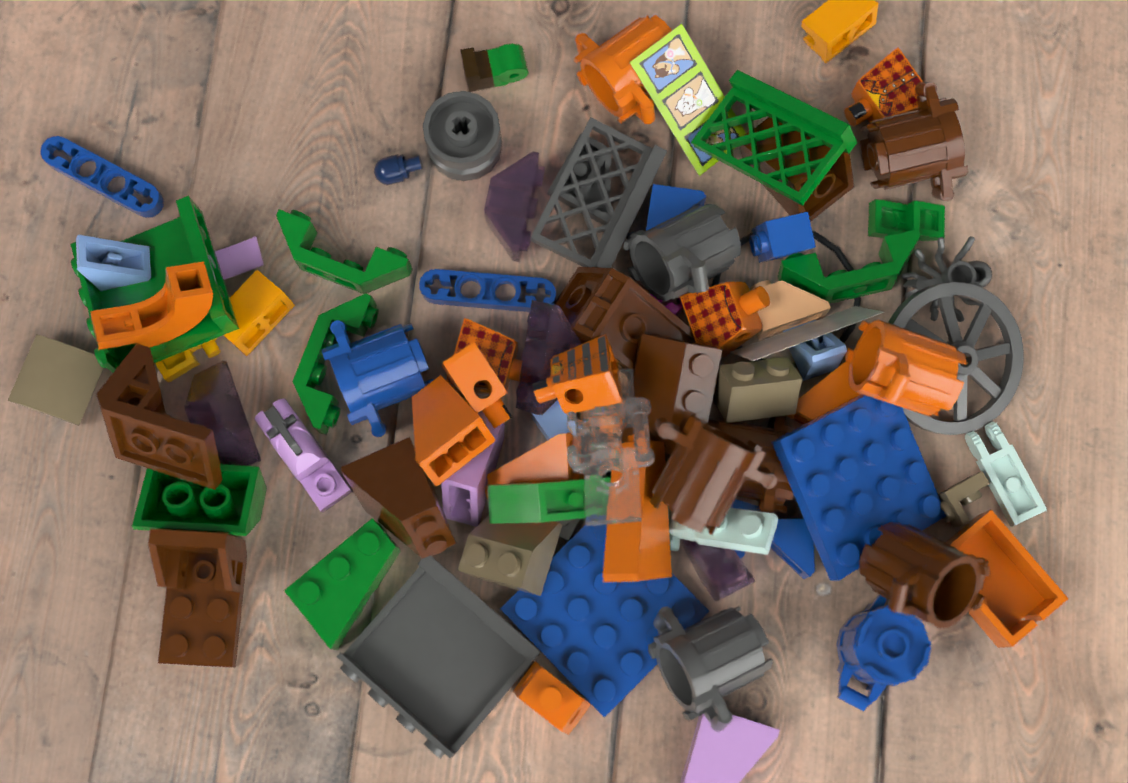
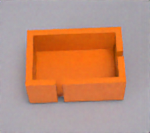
M993 510L977 515L945 542L968 555L972 554L989 561L990 576H986L984 587L978 593L985 597L981 608L977 610L970 609L968 613L998 648L1013 647L1038 626L1035 621L1045 620L1069 599Z

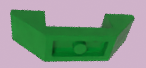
M279 209L276 214L293 259L302 271L362 294H367L404 279L412 273L413 269L409 259H407V255L393 247H388L387 250L376 247L365 272L361 265L353 261L344 260L343 263L331 259L332 256L322 249L312 247L310 251L317 235L311 218L297 210H291V213Z
M919 229L907 232L906 230L891 232L884 237L878 253L882 264L880 262H872L861 269L849 272L837 270L830 273L827 277L823 275L816 252L807 255L803 253L792 254L785 260H781L778 279L828 301L829 304L891 290L912 256L921 234Z
M368 294L358 296L318 315L292 381L312 426L323 435H327L330 427L334 428L336 426L341 408L338 407L339 402L333 395L315 389L316 385L320 386L327 371V366L324 365L326 360L323 357L322 349L338 343L335 334L330 329L334 321H342L347 326V332L365 337L368 328L372 329L375 326L379 309L376 308L377 305L373 297Z
M611 474L574 480L487 485L490 523H538L608 516Z

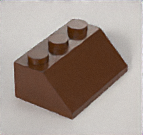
M640 333L625 412L627 425L622 430L620 440L628 442V435L650 434V441L664 442L665 453L672 454L677 442L669 438H662L658 434L654 425L658 418L664 417L669 422L679 426L686 411L689 410L696 413L695 418L708 423L722 349L706 344Z

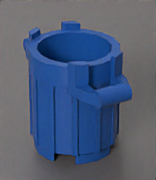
M334 321L330 329L335 334L338 343L322 349V354L325 360L330 361L340 390L351 412L347 414L351 425L368 419L372 427L371 433L373 436L382 437L386 433L387 427L382 422L378 410L411 398L434 380L424 381L421 372L430 368L417 338L408 341L406 332L414 330L412 323L404 326L399 324L351 343L346 333V324L342 321Z
M878 595L873 603L868 604L864 611H860L847 619L839 631L836 643L838 659L840 661L837 669L840 673L837 698L861 711H865L869 705L878 699L887 685L898 686L900 683L915 680L916 676L929 663L931 641H929L924 623L914 615H905L891 611L888 606H884L887 599L881 595ZM851 676L857 681L868 684L866 690H869L867 696L847 686Z

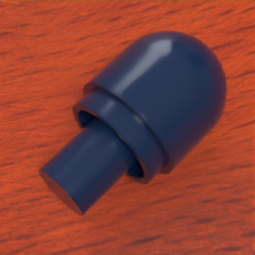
M395 154L378 160L374 167V175L380 183L392 185L410 178L409 173L423 169L420 156L405 159L403 154Z

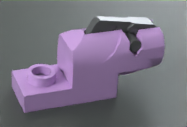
M285 398L273 402L274 406L267 411H260L256 415L255 421L294 477L303 485L318 509L324 512L353 491Z

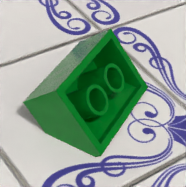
M220 464L223 479L216 490L147 468L132 528L133 530L150 531V529L247 536L261 520L267 491L260 467Z

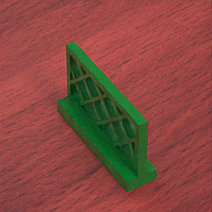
M736 70L729 80L732 86L731 90L691 143L698 150L803 206L843 152L849 154L857 144L850 124ZM736 101L746 106V114L728 118V111ZM765 117L773 119L774 127L755 132L754 120ZM748 123V135L731 139V127ZM724 130V142L714 145L706 143L712 133ZM795 130L800 132L801 142L782 146L781 134ZM775 136L777 149L758 154L757 141ZM751 143L752 156L742 159L734 158L733 148ZM821 145L831 148L824 158L814 161L810 160V148ZM803 151L805 163L786 168L784 156ZM775 158L779 159L780 170L768 174L761 172V162ZM807 172L808 180L799 192L788 186L787 177Z

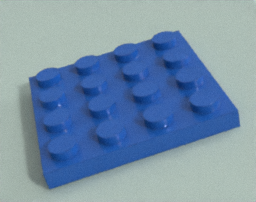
M861 394L772 441L830 580L839 581L860 568V558L865 544L872 546L883 534L878 530L879 527L889 522H900L905 525L910 524L922 531L946 517L945 512L941 509V500L902 407Z
M608 516L593 517L553 556L541 596L518 590L500 608L604 718L658 664L656 658H651L648 652V645L655 642L653 637L659 635L658 630L653 624L659 610L662 607L671 608L683 629L700 622L709 612L673 573L672 577L631 582H603Z

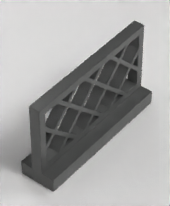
M590 117L530 237V241L582 267L611 268L667 150L657 145L651 148ZM592 130L606 137L609 145L608 148L592 152L588 142V137ZM584 147L586 154L579 156ZM630 148L642 154L637 164L624 168L618 151ZM612 153L618 170L601 175L595 158ZM589 160L595 177L577 182L573 171L574 165ZM633 172L630 180L628 181L626 174ZM620 176L625 190L623 194L609 198L603 181ZM569 177L572 184L565 186V183ZM597 183L603 200L586 205L580 188ZM574 190L580 207L562 212L558 201L560 194ZM618 202L615 210H613L611 204ZM606 206L610 217L609 223L594 228L588 211ZM555 207L557 215L550 216ZM582 213L588 230L571 236L565 218ZM559 220L565 238L552 241L540 234L545 224ZM604 232L599 241L597 233ZM591 236L595 247L591 260L577 253L573 241ZM568 243L569 249L562 245Z

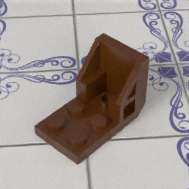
M578 267L542 322V325L549 331L578 346L606 334L617 363L632 375L640 333L696 343L692 330L687 324L634 280L613 268Z
M136 344L96 393L115 457L216 490L223 478L213 430L201 424H192L166 414L150 347Z
M150 529L148 546L157 586L167 588L158 663L236 668L247 564L245 540L228 533Z

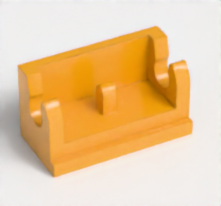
M828 0L801 21V27L808 34L803 40L821 57L823 62L827 63L876 24L879 3L875 0Z
M256 270L230 297L239 329L223 336L245 356H248L292 310L295 304L280 288L260 271Z

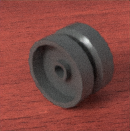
M467 91L447 93L434 101L426 112L423 132L430 160L436 169L448 178L459 181L479 179L491 172L500 159L503 147L498 114L491 103L479 94Z

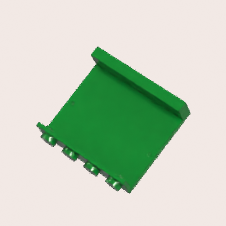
M189 195L176 200L180 217L120 241L149 246L151 278L149 281L100 291L77 270L76 242L70 244L74 256L71 259V266L75 274L80 278L82 287L78 289L83 304L88 308L90 317L86 319V323L94 337L95 333L90 311L131 305L147 300L157 294L165 285L166 267L204 262L213 291L211 308L203 320L188 332L166 343L150 347L154 363L239 329L203 212ZM135 344L102 350L96 348L94 351L96 359L102 368H107L113 373L134 348Z

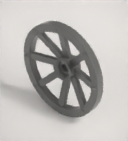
M947 282L931 285L917 291L897 308L888 323L950 344L964 353L967 365L960 363L958 365L957 379L964 381V385L958 399L954 403V421H939L902 408L907 421L933 433L959 435L978 430L997 418L1005 410L1016 393L1024 363L1021 333L1015 318L1006 305L997 296L982 287L968 283ZM951 295L962 296L980 304L963 340ZM935 299L939 303L949 340L947 342L911 319L919 309ZM991 314L1001 330L1004 343L975 349V344ZM1006 354L1004 373L998 386L977 365L978 361ZM967 376L971 377L992 397L984 407L968 417Z

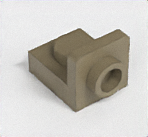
M983 471L967 477L938 494L941 500V509L946 514V517L942 519L946 523H951L954 528L970 521L962 506H966L982 497L979 490L990 484Z

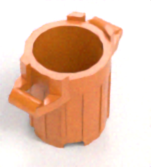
M657 15L651 18L649 16L639 17L600 46L585 33H580L575 38L578 55L573 61L576 64L580 62L581 70L576 73L579 81L583 86L588 84L599 102L612 115L619 117L617 121L621 124L634 114L645 124H652L655 121L653 100L648 98L650 95L630 62L672 31L666 22Z
M863 320L858 328L864 332L859 338L855 349L848 347L845 356L846 362L850 363L848 378L850 388L856 393L926 416H939L938 411H940V408L949 411L958 399L964 385V381L957 379L959 363L967 365L964 353L950 344L881 320L871 323Z

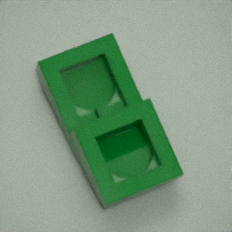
M879 199L869 203L868 236L884 238L896 230H906L907 232L919 229L921 234L919 241H937L940 237L945 239L944 205L916 200L908 204Z

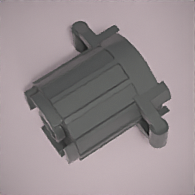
M697 205L647 231L629 232L626 236L627 240L624 241V250H629L633 266L627 269L631 278L635 281L640 280L649 293L658 300L668 301L676 299L687 292H705L709 290L708 280L728 270L735 262L734 258L740 256L741 242L736 227L731 230L727 228L721 218V215L726 212L717 205Z
M741 606L734 609L731 607L724 609L683 629L674 616L671 608L662 607L653 621L659 635L653 637L655 642L648 645V652L652 659H657L661 675L675 700L685 709L682 712L687 720H692L704 714L711 723L712 729L720 732L732 721V713L727 709L723 697L763 677L764 672L771 669L773 659L765 661L762 648L769 644V641L761 625L752 614L744 617L739 613Z

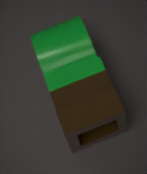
M505 44L498 48L474 51V47L460 49L468 92L504 86L508 83L520 81L528 76L529 72L524 49L519 44Z

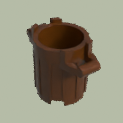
M920 82L915 87L918 110L872 120L868 125L861 127L862 132H868L867 139L859 140L862 163L865 171L872 169L875 173L877 181L870 183L874 189L884 188V190L930 179L933 197L949 202L954 197L952 179L964 177L968 174V166H964L965 148L963 134L955 111L959 110L958 103L954 98L947 100L946 98L939 99L937 86L934 83Z
M689 410L686 411L679 426L669 422L664 417L658 418L654 424L658 434L662 438H669L677 442L652 490L654 494L650 503L656 509L659 508L661 502L670 506L669 510L673 513L671 516L672 520L699 533H702L706 527L709 530L708 533L713 535L716 528H720L746 477L761 483L768 489L775 487L777 484L776 476L767 467L760 466L767 452L761 450L762 447L757 443L748 440L746 444L731 434L695 418L696 413Z
M787 415L770 417L767 427L743 422L726 423L724 418H719L718 421L709 419L708 424L731 434L746 444L748 440H751L761 446V450L767 452L760 466L767 467L777 478L775 487L768 489L761 483L746 477L737 497L758 501V512L773 513L774 511L786 513L787 506H783L786 499L792 500L794 494L772 441L797 429L784 426Z
M889 522L879 527L878 530L883 534L877 539L875 544L872 546L865 544L860 558L859 572L862 576L866 577V583L869 584L874 592L890 600L888 608L891 611L905 615H914L937 628H948L958 623L970 609L977 610L981 608L985 597L978 593L984 587L986 576H990L989 561L987 559L972 554L968 555L910 524L905 525L900 522Z

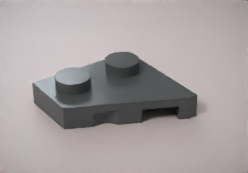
M582 132L580 133L577 141L575 142L564 164L562 165L551 187L549 188L547 193L548 195H552L582 135ZM590 136L588 137L592 152L608 148ZM584 147L579 156L586 154ZM612 153L595 158L601 175L610 172ZM589 160L574 165L573 171L577 182L595 177ZM569 177L565 183V186L572 184ZM611 178L603 181L608 196L611 191ZM597 183L580 188L586 205L603 200ZM574 190L560 194L558 200L573 209L580 207ZM606 206L588 211L590 218L602 225H606L610 219Z

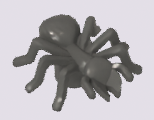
M971 236L967 239L963 248L955 256L952 265L948 268L943 260L945 240L943 237L938 238V250L935 260L941 274L925 263V255L917 248L914 254L918 258V267L933 276V278L928 280L916 272L902 274V278H914L903 285L904 287L915 288L913 291L907 292L906 297L909 298L917 291L939 283H968L982 288L987 286L992 279V270L987 263L982 261H961L970 250L975 238ZM951 295L957 321L963 322L964 316L959 309H956L954 295ZM959 296L967 305L980 306V304L971 299ZM937 299L933 300L929 309L932 321H936L939 314Z

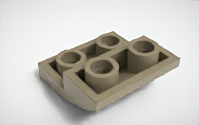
M37 334L8 401L79 426L103 368L98 363L95 354Z

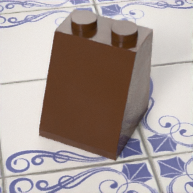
M768 117L755 127V132L774 127L773 119ZM796 130L781 134L783 147L802 141L800 132ZM775 136L757 141L758 154L777 149ZM751 143L740 146L742 158L752 156ZM825 145L810 148V160L814 161L824 158L831 148ZM803 151L784 156L786 168L805 163ZM843 152L803 206L771 188L763 186L790 216L808 212L811 222L854 188L850 153ZM775 158L761 162V172L768 174L780 170L779 159ZM807 172L787 177L788 186L799 192L808 180Z
M410 437L340 467L364 510L422 559L430 555L440 554L446 548L457 544L432 481L416 461L415 446Z

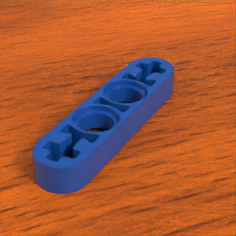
M52 136L42 144L41 157L55 171L141 217H154L162 211L164 199L156 187L64 137ZM63 150L72 158L71 162L69 163L60 156L55 157L53 155L54 151ZM90 161L96 163V170L92 175L88 177L80 176V168L84 163ZM116 177L125 178V186L121 191L114 193L109 191L108 185L112 179ZM134 190L143 197L148 198L150 196L153 199L150 205L148 203L142 205L133 196Z
M433 269L425 272L419 282L420 291L424 299L429 303L437 305L545 313L551 310L556 302V288L553 283L548 279L538 277ZM439 279L442 286L452 287L451 280H456L454 285L456 296L451 297L450 289L440 288L437 294H432L431 289L427 285H433L434 280ZM468 281L478 283L481 287L480 293L474 298L464 297L461 294V288L464 283ZM503 284L513 286L516 290L515 296L509 301L498 299L495 293L499 286ZM521 286H526V293L536 294L538 288H544L545 294L551 296L545 297L543 303H537L536 297L525 295L526 302L523 303L520 302L522 297Z

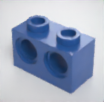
M808 212L765 221L753 228V235L749 236L752 255L758 256L759 263L788 257L796 253H803L816 247Z

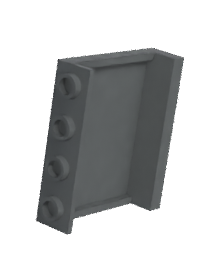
M430 555L420 560L418 569L344 653L340 652L337 658L344 663L340 669L350 679L357 683L361 678L371 687L368 694L373 700L384 708L389 704L399 713L396 720L411 733L416 729L427 738L424 745L439 758H442L444 754L448 758H452L538 657L541 651Z

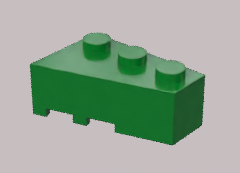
M372 518L287 587L284 592L329 649L338 650L348 631L363 612L364 606L382 582L401 550L383 527Z

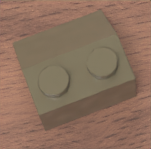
M774 357L767 360L719 365L713 400L726 423L792 415L796 413L802 378L788 357Z
M487 516L468 535L458 571L484 581L541 596L562 524L553 521L491 524L489 516Z

